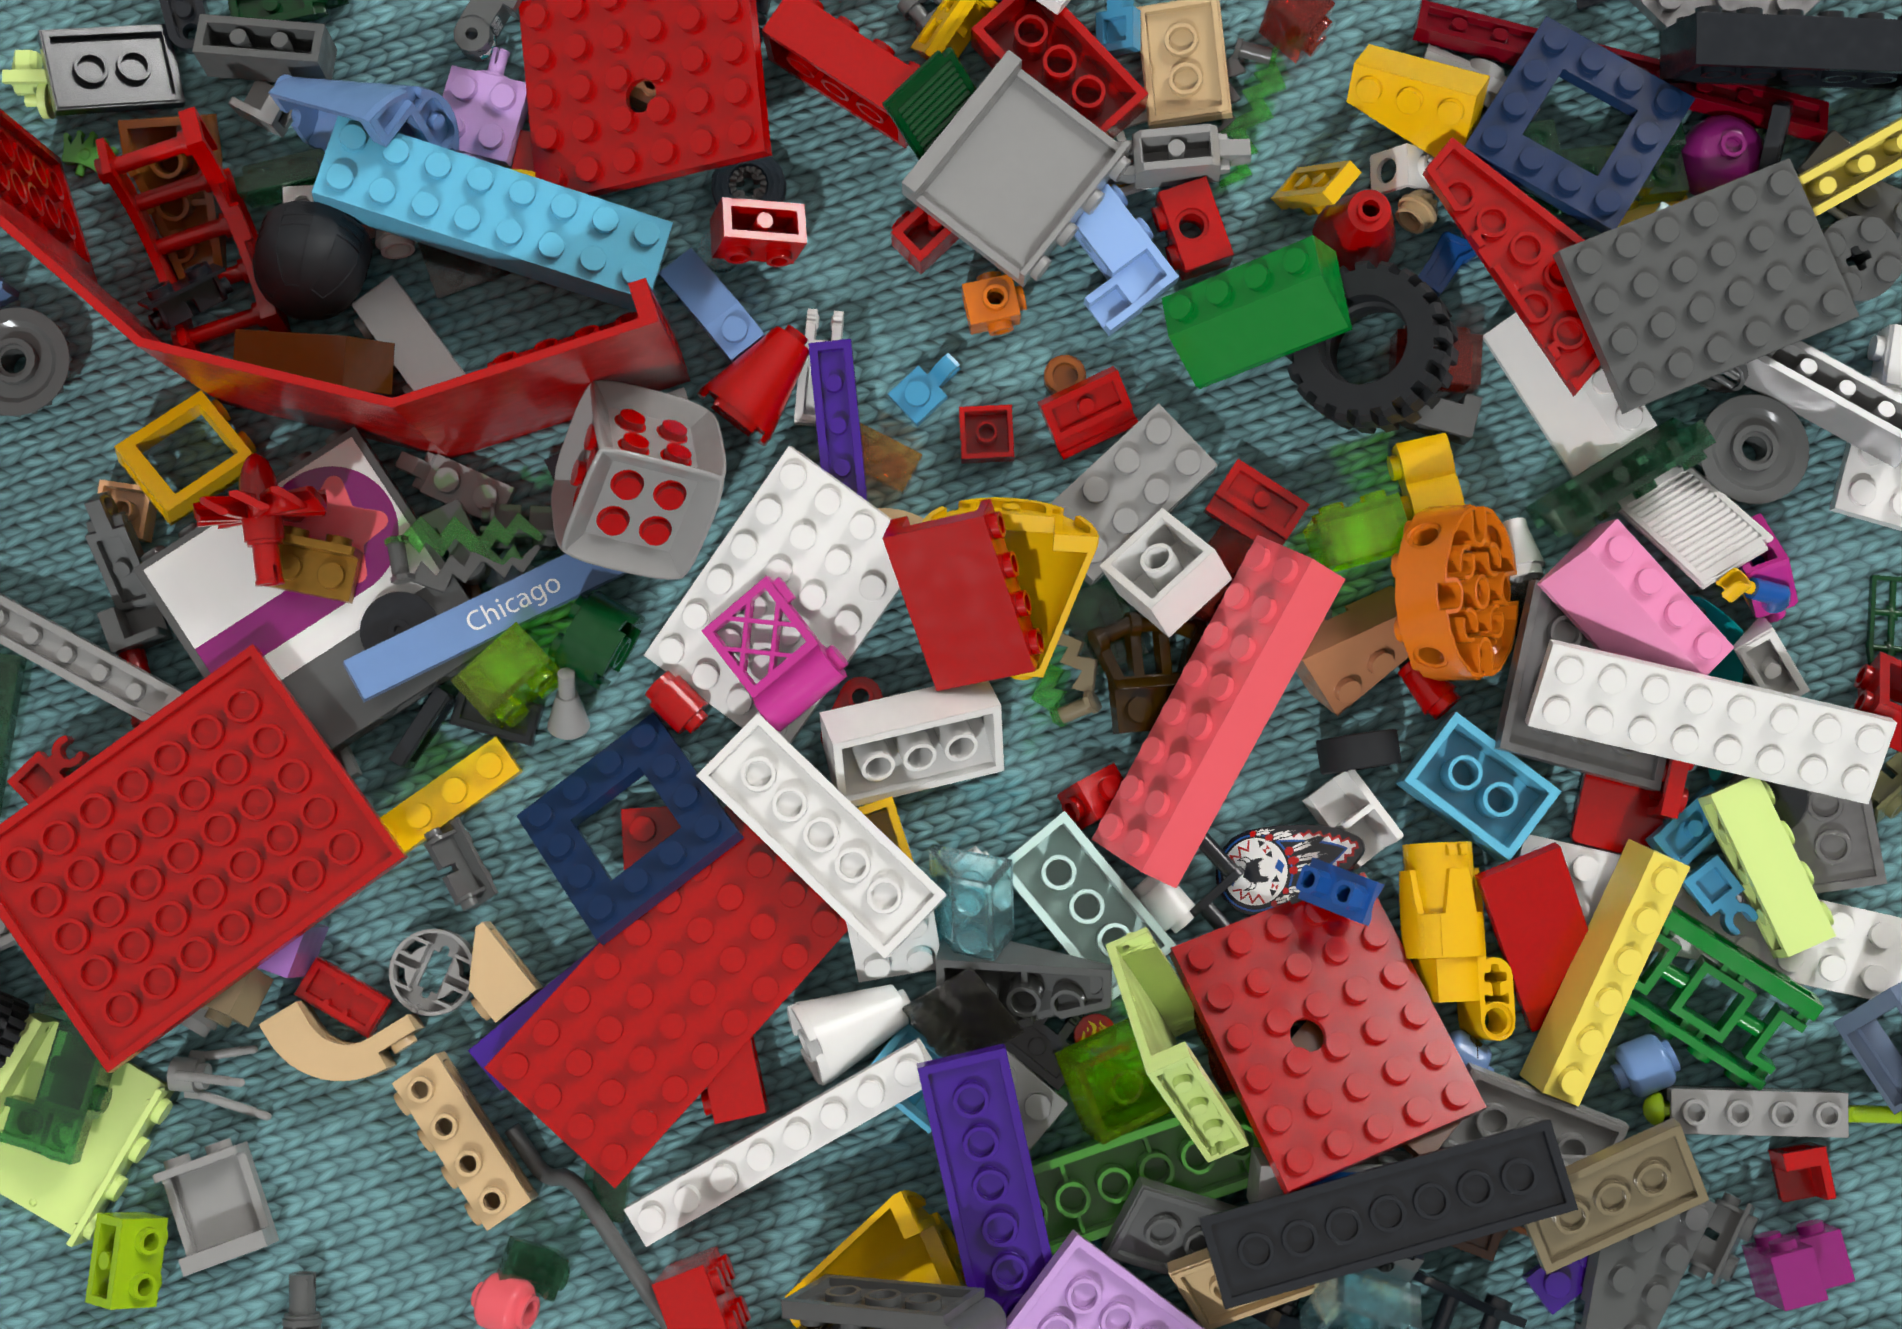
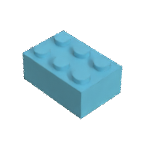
M1458 712L1451 713L1445 716L1395 784L1498 862L1510 861L1562 791L1512 753L1494 749L1496 741Z

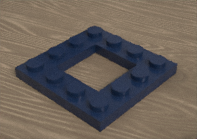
M1546 16L1465 147L1514 185L1596 231L1604 233L1619 226L1694 102L1695 97ZM1559 77L1633 118L1598 176L1523 135Z
M654 712L517 815L518 820L595 939L602 945H605L744 839V836L712 791L696 776L698 774L697 770ZM645 775L681 828L612 879L578 828V825Z

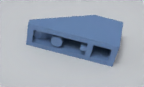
M692 248L688 249L659 272L660 277L730 364L765 336L764 332L740 302Z

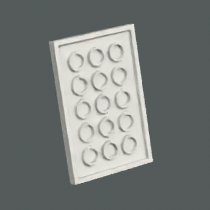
M788 446L644 656L664 671H670L675 677L680 675L705 701L743 728L760 712L756 708L752 696L701 630L765 576L771 577L773 581L780 577L796 596L791 605L822 645L826 648L834 645L849 663L900 591L882 539L891 518L794 447ZM767 590L755 600L754 619L774 621L776 602ZM745 609L736 617H745ZM783 612L782 621L791 622ZM730 621L717 632L728 647L741 648L744 622ZM752 623L750 649L771 650L773 625ZM781 626L779 652L794 653L806 643L796 628ZM732 652V653L734 654V656H735V657L738 659V661L740 662V654H741V653H739V652ZM749 654L747 672L756 684L768 674L770 656ZM778 657L777 666L787 658ZM825 695L785 729L777 732L791 744Z

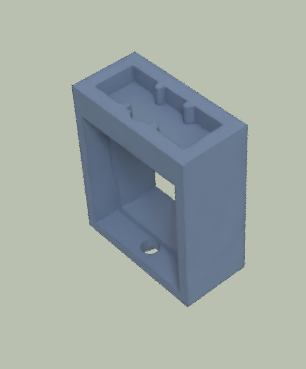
M1902 982L1890 987L1833 1022L1894 1115L1902 1111V1056L1877 1021V1018L1896 1007L1902 1015Z

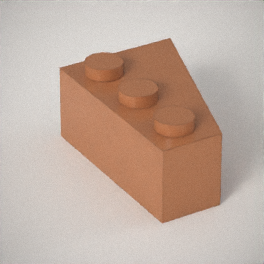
M1391 585L1345 606L1346 612L1329 620L1324 619L1296 669L1298 676L1309 693L1336 716H1339L1409 657L1404 643L1399 642L1395 637L1394 623L1397 618L1395 588Z

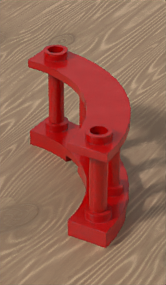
M195 106L178 112L182 130L177 131V137L116 157L104 137L95 140L99 156L98 159L94 160L96 172L104 185H111L128 213L150 258L159 283L169 280L173 284L178 281L167 255L169 253L225 234L228 238L233 236L239 250L241 259L237 260V264L225 268L226 271L217 276L219 279L225 276L230 284L243 280L247 284L250 283L256 302L251 303L250 309L194 327L191 318L174 326L175 330L171 331V338L175 346L201 352L199 344L233 333L235 329H245L256 324L260 327L266 326L269 331L291 332L287 315L269 303L257 286L253 273V258L258 231L230 169L222 170L212 151L218 150V145ZM183 153L187 157L192 155L200 167L198 174L139 194L127 175V172ZM203 190L207 193L213 192L222 210V213L218 214V219L162 238L159 237L147 209Z

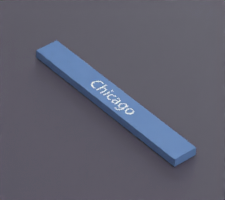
M564 554L344 660L343 666L363 702H366L627 573L589 564Z

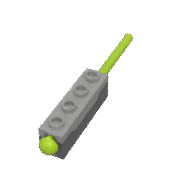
M1672 1085L1649 1095L1644 1100L1642 1106L1644 1117L1648 1122L1657 1125L1674 1118L1681 1124L1684 1134L1849 1138V1123L1902 1124V1111L1894 1115L1889 1106L1848 1105V1093L1833 1089L1764 1087L1762 1090H1759L1755 1087Z

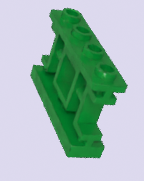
M1673 904L1656 940L1664 946L1642 977L1639 976L1634 988L1647 996L1660 977L1667 980L1677 988L1666 1003L1669 1011L1679 1017H1675L1634 990L1623 1012L1630 1016H1634L1636 1013L1641 1014L1651 1021L1649 1026L1662 1037L1671 1040L1675 1036L1688 1044L1686 1047L1687 1051L1700 1061L1709 1064L1713 1060L1725 1068L1724 1074L1736 1084L1744 1088L1751 1084L1755 1088L1762 1090L1766 1085L1765 1077L1768 1073L1771 1075L1776 1067L1772 1059L1760 1051L1783 1021L1803 1033L1807 1027L1806 1022L1809 1019L1815 1021L1824 1009V1006L1815 993ZM1670 931L1719 961L1718 964L1702 954L1688 973L1672 964V960L1678 954L1682 945L1679 939L1669 934ZM1707 973L1738 992V995L1716 1024L1685 1005ZM1747 979L1794 1010L1791 1011L1776 1002L1763 1020L1746 1011L1758 994L1755 988L1746 983L1745 980ZM1735 1025L1752 1034L1742 1047L1741 1052L1744 1058L1753 1063V1065L1711 1040L1705 1034L1721 1044Z

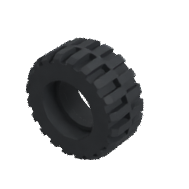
M1370 261L1356 262L1354 271H1349L1345 266H1341L1339 269L1351 326L1363 317L1374 313L1387 312L1396 314L1407 326V345L1403 357L1398 365L1385 377L1367 384H1352L1340 375L1337 367V353L1340 342L1345 335L1343 333L1286 355L1285 357L1292 361V364L1287 367L1289 376L1298 385L1297 391L1303 399L1338 426L1348 430L1356 428L1361 433L1374 434L1376 428H1381L1386 433L1399 430L1400 421L1405 419L1408 423L1413 424L1422 418L1418 412L1427 404L1433 409L1441 399L1435 394L1441 386L1446 389L1449 388L1454 378L1448 372L1449 366L1458 364L1459 351L1453 346V343L1459 340L1457 328L1450 321L1452 315L1443 301L1426 282H1423L1417 274L1407 268L1400 270L1394 263L1381 261L1378 267H1375Z

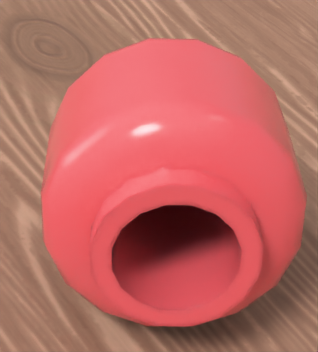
M496 1272L475 1287L471 1297V1305L474 1307V1317L477 1324L485 1329H529L538 1316L540 1300L536 1296L534 1285L529 1281L505 1272Z

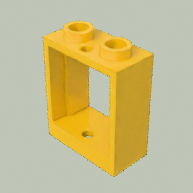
M202 390L114 446L118 462L170 526L193 512V503L200 502V497L217 496L238 482L246 458L257 452L255 445L245 432L240 431L236 433L230 426L228 421L231 418L224 406L217 399L210 401ZM202 415L234 455L175 494L142 453Z

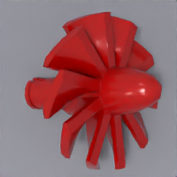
M256 453L249 455L243 463L239 476V490L229 491V496L200 497V502L193 503L197 527L218 525V529H227L242 525L244 543H247V547L252 548L256 587L285 584L279 545L284 544L283 540L285 539L283 520L297 523L301 522L305 517L325 516L327 511L325 489L316 490L313 486H304L285 490L278 486L276 475L268 460Z

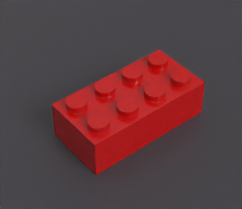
M782 0L762 29L768 60L906 149L908 143L882 103L920 65L912 61L908 64L904 63L894 56V50L885 42L876 38L870 41L859 33V28L851 20L844 16H839L836 19L824 11L825 7L819 0Z
M1002 0L971 28V47L992 69L1004 54L1010 50L1022 59L1021 69L1113 139L1145 111L1149 93L1067 7L1056 15L1036 0Z

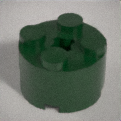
M596 591L588 597L580 595L576 599L568 614V617L573 620L565 634L560 632L549 648L548 655L555 658L556 666L574 670L575 677L603 691L611 683V681L605 678L611 668L619 672L631 654L641 633V630L634 626L635 624L644 623L645 617L601 591Z

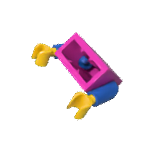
M1760 513L1752 516V518L1773 536V540L1766 544L1768 550L1743 566L1729 570L1715 583L1724 589L1721 595L1728 602L1732 603L1743 595L1755 617H1765L1769 623H1773L1785 616V609L1793 607L1798 603V597L1789 557Z

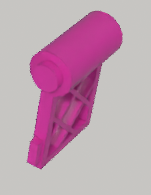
M765 576L701 631L752 696L760 714L773 728L781 732L847 677L844 668L848 665V662L834 645H830L828 648L822 645L791 605L796 596L782 578L778 577L773 581L771 577ZM766 590L776 602L774 621L753 618L755 600ZM745 609V617H736ZM783 612L791 622L782 621ZM730 621L744 622L741 648L728 647L717 633ZM752 623L773 625L770 651L750 649ZM781 626L796 628L806 643L794 653L779 652ZM732 652H739V653H741V654H740V662L738 661V659L734 656V654H733ZM749 654L770 656L768 674L757 684L747 672ZM778 657L787 658L777 666Z

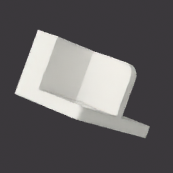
M1356 770L1342 771L1302 800L1320 825L1345 830L1359 836L1363 840L1365 851L1353 867L1354 870L1364 865L1385 847L1396 843L1404 837L1402 831Z

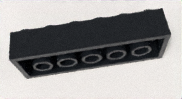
M1715 5L1695 8V13L1677 18L1675 24L1660 31V79L1668 83L1898 91L1902 89V15L1897 17V19H1885V14L1882 12H1868L1859 14L1857 18L1844 17V12L1838 10L1823 11L1818 13L1817 16H1804L1802 9H1785L1776 12V14H1763V9L1759 7L1740 8L1736 10V13L1722 12V7Z

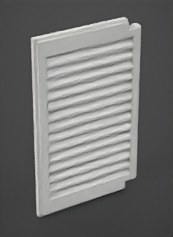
M1689 463L1681 468H1678L1676 465L1670 467L1611 503V506L1701 589H1705L1715 583L1729 570L1739 568L1768 550L1766 544L1773 540V536L1724 493L1718 491L1710 481L1705 480V477Z

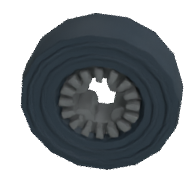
M772 156L716 168L712 174L711 192L716 207L722 197L784 202L786 180L780 165ZM752 178L755 185H760V188L754 189L752 197H746L743 190H737L738 187L744 186V179Z

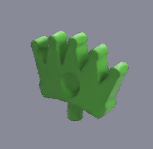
M78 130L76 137L71 142L72 136L64 133L63 163L66 165H76L75 175L83 178L86 168L96 172L94 160L98 159L99 156L95 140L98 139V135L91 131L89 137L84 142L85 134ZM111 147L115 155H118L119 151L115 147Z

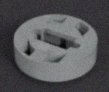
M426 929L411 934L399 944L390 961L389 981L395 997L404 1007L415 1014L437 1016L457 1010L473 995L468 989L469 978L464 976L462 961L468 963L471 970L472 946L459 934L446 929ZM415 941L426 945L413 953L407 950ZM447 946L449 947L447 956L453 958L438 993L431 991L430 995L425 998L422 995L424 987L419 986V983L434 951L441 952L443 947ZM399 966L405 968L406 982L399 980ZM455 991L462 994L454 1003L442 999L450 996Z

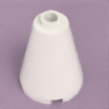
M892 984L799 1001L787 1007V1015L794 1037L798 1035L802 1045L800 1052L815 1081L822 1086L834 1081L909 1024L908 1015L913 1013L912 1005L906 992L903 989L897 991Z

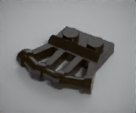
M1137 611L1126 612L1123 618L1104 628L1096 626L1087 632L1089 642L1108 680L1113 734L1151 731L1162 707L1168 700L1207 627L1205 621L1196 618L1192 621L1188 620L1175 632V634L1184 636L1185 641L1177 672L1173 673L1169 637ZM1142 632H1152L1156 674H1144L1141 645ZM1122 637L1125 639L1128 668V676L1124 677L1110 649V643Z

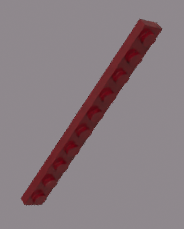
M1422 0L1417 12L1412 40L1515 66L1538 28ZM1598 44L1660 78V59ZM1669 83L1695 97L1694 102L1689 108L1692 111L1711 116L1727 114L1742 118L1753 127L1768 129L1773 104L1777 100L1792 102V105H1794L1787 135L1820 143L1828 131L1829 102L1768 86Z

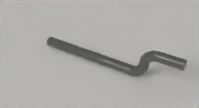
M519 1123L504 1132L534 1177L549 1186H563L573 1194L660 1327L667 1329L652 1288V1281L583 1178L566 1168L554 1169L543 1160Z

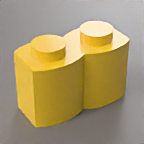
M1446 432L1394 445L1391 450L1392 456H1387V467L1391 480H1398L1402 491V496L1397 497V507L1402 522L1412 520L1415 514L1428 507L1465 505Z

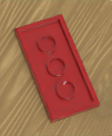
M1556 842L1475 875L1503 959L1511 968L1514 991L1526 1026L1531 1032L1541 1029L1568 968L1588 932L1561 846Z

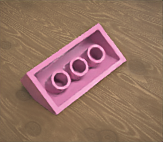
M1618 519L1595 525L1537 583L1597 650L1708 675L1734 648Z

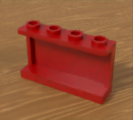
M991 499L982 500L975 511L910 525L907 516L891 519L882 537L936 691L1035 672L1040 654L1044 653L1042 633L1039 628H1033L1030 619L1032 606L1029 594L1026 590L1020 589L1017 580L1019 566L1016 555L1013 551H1008L1004 540L1006 536L1004 518L1001 512H995Z

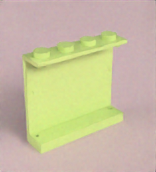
M1144 927L1138 931L1127 933L1126 936L1106 944L1146 1074L1201 1154L1209 1163L1249 1146L1243 1128L1187 1043L1184 1041L1177 1044L1176 1036L1200 1027L1202 1023L1183 983L1148 928Z
M45 1012L32 1013L24 1021L27 1024L25 1029L20 1032L19 1036L21 1038L18 1044L15 1043L13 1053L10 1057H6V1063L0 1068V1194L69 1233L71 1236L66 1245L74 1247L88 1240H93L97 1213H104L109 1203L118 1200L126 1189L129 1179L125 1176L133 1162L137 1164L148 1151L151 1140L147 1138L155 1124L160 1125L170 1113L173 1107L170 1098L174 1091L168 1089L166 1082L130 1061L116 1071L107 1073L78 1031Z

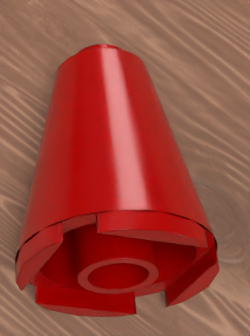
M1363 190L1339 198L1334 205H1328L1323 209L1312 229V235L1336 251L1339 267L1345 266L1349 271H1354L1355 263L1360 261H1370L1375 267H1378L1381 261H1389L1395 249L1396 230L1391 206L1388 199L1376 190Z
M789 324L785 329L779 326L774 327L705 384L697 395L702 400L707 395H710L715 400L711 408L748 437L756 431L762 435L757 443L766 446L775 431L809 356V350L805 346L808 339Z

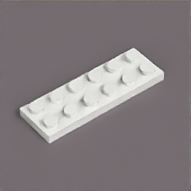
M759 713L696 775L885 960L894 953L947 897V894Z

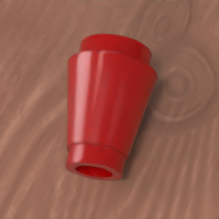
M1410 661L1398 672L1424 715L1430 714L1435 720L1446 714L1461 699L1455 691L1457 686L1452 682L1423 677L1419 671L1412 669Z

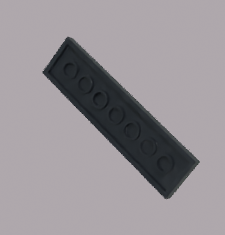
M1545 1119L1304 1187L1288 1194L1276 1195L1198 1217L1223 1306L1225 1309H1229L1578 1210V1206L1551 1120Z

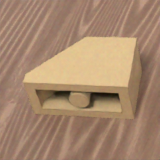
M485 921L475 927L468 989L475 997L471 1000V1003L480 1016L486 1021L492 1018L495 1023L507 1019L544 987L492 922Z

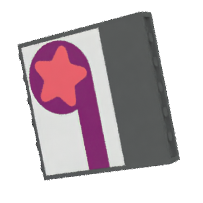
M356 427L350 430L342 428L335 431L325 439L327 445L313 454L311 451L299 454L288 463L290 468L276 477L278 486L285 490L304 486H313L316 490H326L327 511L325 516L305 517L301 522L297 523L283 520L284 525L310 531L309 538L325 541L326 534L352 539V547H356L364 553L352 604L271 587H256L252 548L247 547V543H244L242 525L218 529V525L197 527V522L192 523L178 533L180 539L166 548L164 545H160L149 550L141 557L142 563L133 568V571L204 678L250 645H256L334 754L339 753L432 692L436 686L440 687L502 646L497 637L375 698L363 702L343 666V661L365 651L360 638V625L362 617L371 603L388 593L408 592L427 601L433 607L436 614L439 615L472 598L461 581L454 575H452L445 593L413 582L399 585L391 583L390 577H392L387 548L388 544L405 543L410 573L415 574L422 561L437 576L447 560L435 542L425 532L421 521L364 435Z

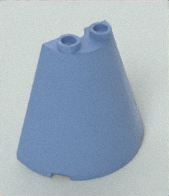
M284 74L277 79L275 86L268 92L281 111L288 113L292 110L293 123L291 126L300 139L322 154L326 152L338 116L360 121L372 141L384 147L388 146L398 132L453 151L459 150V130L451 106L440 94L424 87L302 78Z

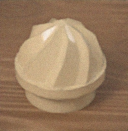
M1423 189L1405 194L1398 202V209L1395 213L1396 220L1405 230L1415 234L1422 233L1425 229H1429L1435 224L1439 210L1437 208L1438 201L1433 197L1432 193Z

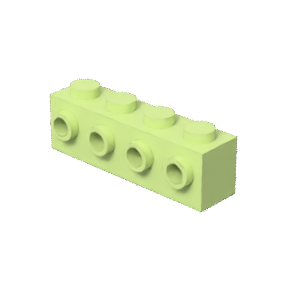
M1746 777L1697 799L1733 875L1745 889L1742 891V894L1747 904L1753 907L1758 915L1756 923L1773 959L1791 957L1836 936L1832 928L1834 924L1832 913L1824 902L1819 901L1812 887L1814 884L1813 874L1804 861L1799 860L1793 847L1795 838L1792 830L1785 821L1780 820L1773 806L1775 804L1774 793L1765 781Z

